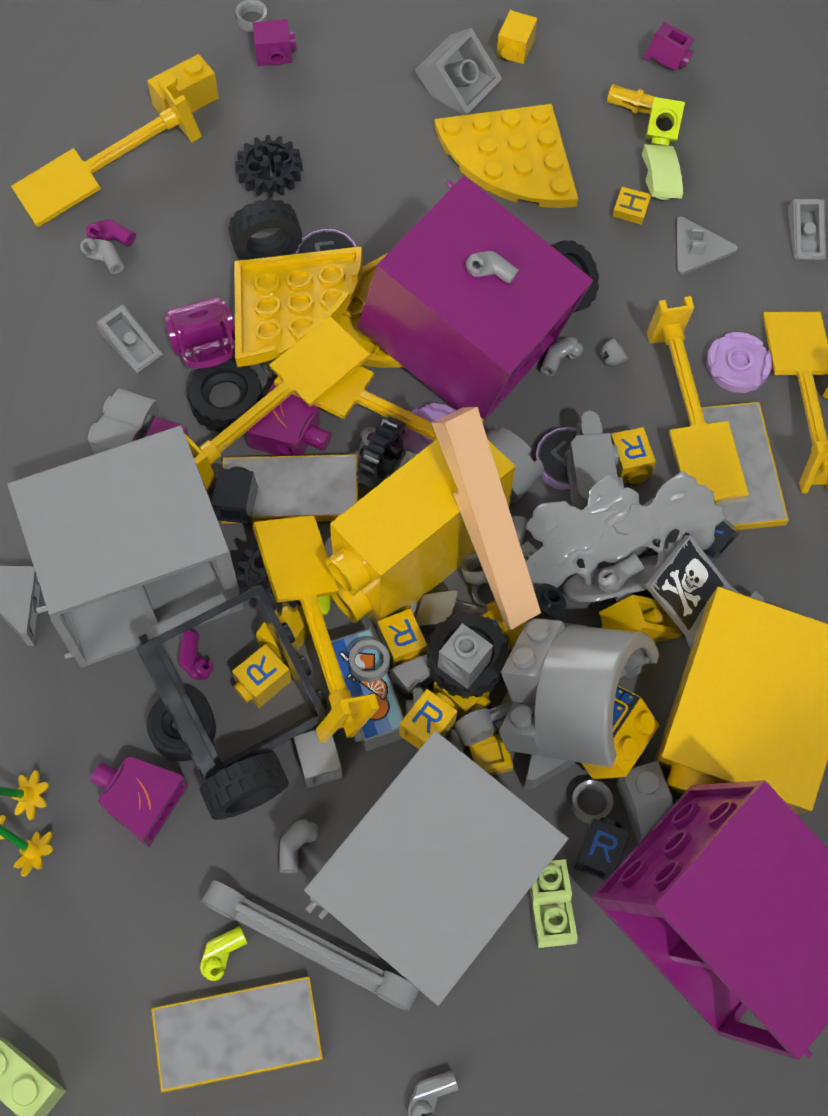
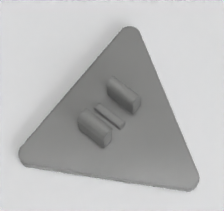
M682 216L677 218L676 252L677 273L679 275L687 274L736 253L738 249L736 244Z

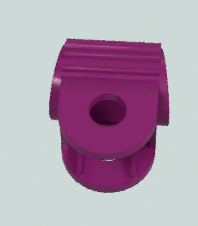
M217 296L167 310L165 318L170 341L175 355H181L185 366L195 369L208 368L222 364L235 355V345L233 342L235 339V323L229 307L222 298L219 299Z

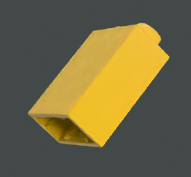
M438 439L434 440L330 523L333 555L325 562L339 589L337 594L330 595L339 610L354 623H357L366 615L377 626V621L408 610L411 604L415 601L417 603L424 594L429 593L459 568L465 557L476 552L453 493L457 492L458 489ZM488 440L506 501L509 505L515 465Z
M717 587L706 603L654 762L658 761L660 767L670 770L666 781L669 789L684 794L691 785L765 780L797 815L813 810L828 761V624Z

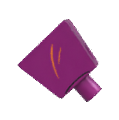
M274 383L272 384L268 393H270L273 389L277 387L274 385ZM293 394L245 433L249 448L278 456H303L308 445L325 451L332 437L331 432L319 428V408L315 405L309 407L301 398Z
M133 757L125 758L118 770L101 762L95 768L90 778V782L104 789L98 800L101 807L147 847H150L188 788L182 775Z

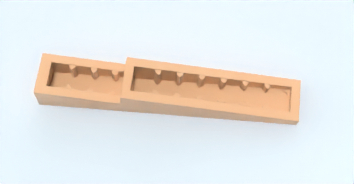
M463 407L431 424L458 489L457 492L453 493L505 626L507 629L512 630L537 616L541 611L478 407Z

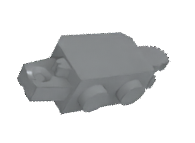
M590 410L582 413L579 419L580 422L575 427L576 437L571 441L565 453L572 506L583 510L588 505L589 490L607 473L619 481V487L624 488L623 479L621 476H617L616 465L619 461L618 448L616 445H612L611 433H603L600 422L601 418H599L597 412Z

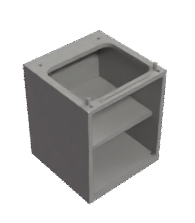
M181 425L7 483L46 604L36 608V612L40 614L48 611L52 624L69 650V653L64 654L65 659L75 657L81 668L135 649L136 646L141 644L139 636L146 634L148 640L240 594L228 546ZM240 603L201 624L243 610V603Z
M434 731L304 889L311 896L310 900L312 901L305 910L311 913L317 905L323 907L324 909L318 915L320 919L323 920L329 912L439 1006L569 838L438 732Z

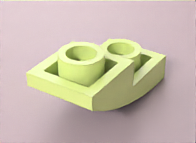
M644 144L642 158L648 168L645 182L652 197L661 200H669L670 198L682 199V175L674 147Z
M566 859L552 860L530 888L538 948L577 944L578 939L571 904L572 890Z

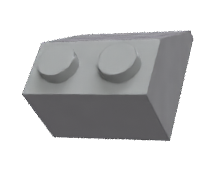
M472 28L449 35L415 69V72L431 96L462 115H467L502 80L501 75Z

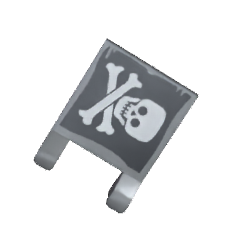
M685 535L645 586L686 636L690 648H692L706 603L717 587L741 594L728 584L691 535Z

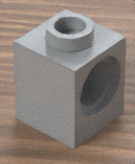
M462 623L439 651L438 668L468 689L490 662L493 645Z
M319 725L294 737L307 788L343 778L342 767L333 736L327 742L320 743L316 728Z

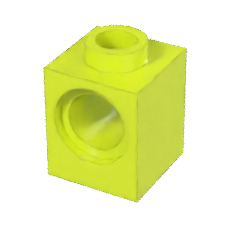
M654 97L645 139L652 140L651 145L669 146L670 143H676L685 102ZM660 117H668L672 122V128L669 131H661L656 125V120Z

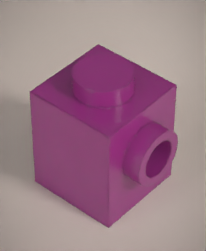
M288 19L252 22L257 66L292 63L291 51L297 50L295 31L289 32Z

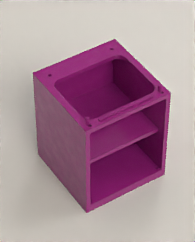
M463 175L456 184H453L450 180L445 182L451 189L376 265L357 328L456 410L463 407H478L480 417L485 422L557 340L592 284L593 279ZM494 251L519 269V272L509 285L496 275L474 277L466 269L468 257L479 252Z
M765 780L691 785L591 898L719 1036L799 1060L803 1054L809 1059L813 1054L808 1048L828 1024V848ZM748 1009L767 1030L740 1023V1019Z

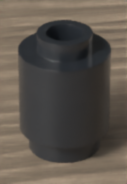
M541 584L534 590L541 613L533 618L556 620L565 611L566 599L558 588L550 584Z

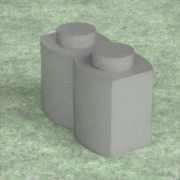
M118 388L113 396H108L103 406L104 415L98 423L92 424L88 433V441L93 454L146 437L154 417L157 418L159 414L156 400Z

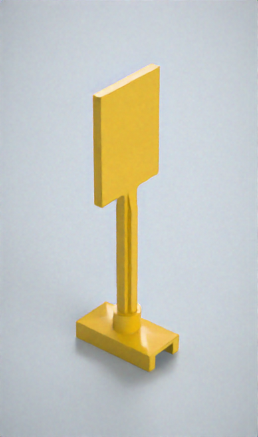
M171 78L160 84L170 107L159 113V117L87 161H82L73 148L11 186L37 228L101 190V187L93 177L94 172L163 130H170L178 125L191 143L202 137L184 95H179Z
M685 297L681 307L667 308L666 300H660L647 330L649 344L665 342L666 345H669L690 422V427L669 430L679 473L685 472L696 479L698 484L706 485L709 490L713 491L714 502L748 497L749 493L729 421L707 424L704 420L683 342L685 340L684 330L694 310L692 297Z
M763 312L762 318L769 351L772 356L774 375H796L798 377L813 445L810 457L799 481L801 493H808L811 485H826L828 491V440L813 375H828V341L821 312Z
M330 315L269 365L283 382L212 441L207 440L198 447L185 434L207 492L215 487L216 478L211 464L221 457V452L291 394L296 393L311 407L370 358V353Z
M359 366L314 404L342 419L346 418L355 404H360L385 417L390 415L406 424L405 427L432 440L437 439L431 424L432 422L366 391V387L374 377V372L362 366ZM278 376L274 381V385L278 386L283 380Z
M311 515L254 522L252 527L277 603L293 600L301 602L330 692L328 699L332 710L316 728L319 742H327L339 728H344L347 738L354 737L379 709L375 694L352 698L350 690H346L317 597L335 595L339 592L336 580L326 566L325 561L328 559L315 517Z

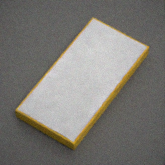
M751 402L701 407L707 424L729 421L749 493L748 497L714 502V504L724 507L726 520L738 530L785 526L789 519L760 403Z
M358 454L223 457L222 468L243 467L254 472L258 491L251 523L314 515L316 522L334 521L359 501V482L356 481L358 478L356 473L359 469ZM221 521V524H235V523H236V522Z
M310 977L151 1008L162 1093L323 1060Z

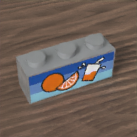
M371 628L331 641L346 690H350L352 698L375 694L379 709L353 737L355 743L362 741L365 752L404 739L399 736V724L404 717L388 674L386 673L382 679L376 682L368 683L354 677L349 667L351 649L360 641L375 640ZM374 649L362 650L355 659L358 668L365 672L376 671L383 664L380 653Z

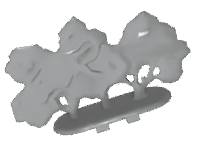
M685 472L678 473L664 483L657 492L655 499L648 506L640 505L639 494L629 487H619V481L607 473L589 490L588 505L583 510L570 506L566 501L542 503L533 511V517L526 525V529L530 531L535 540L543 542V546L525 562L532 584L536 583L538 586L550 584L558 588L568 576L576 573L578 575L567 580L563 587L566 597L577 602H596L615 598L619 602L631 596V593L647 590L645 586L681 542L685 533H689L702 550L708 549L715 540L716 526L726 519V514L724 513L723 506L714 504V492L709 490L706 485L698 484L694 477ZM678 529L680 532L675 543L670 542L668 543V548H664L665 539L672 530ZM653 539L660 540L659 547H656L652 543ZM643 547L651 548L658 553V555L639 559L645 569L628 578L618 592L606 593L600 589L598 582L599 573L613 566L597 569L598 563L603 561L620 563L630 557L633 551ZM578 559L584 560L585 568L577 566Z

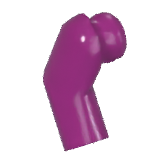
M111 219L90 223L86 228L87 236L93 240H117L129 247L136 239V234Z
M185 631L181 634L178 664L191 678L205 680L213 672V663L210 659L205 660L198 653L200 635L196 632Z

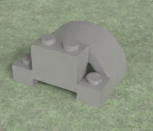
M531 618L528 620L501 671L513 701L499 730L506 750L611 767L617 756L613 739V710L618 682L622 670L631 655L648 657L650 663L656 664L659 652L652 638L641 632L586 627V625L563 623V621Z

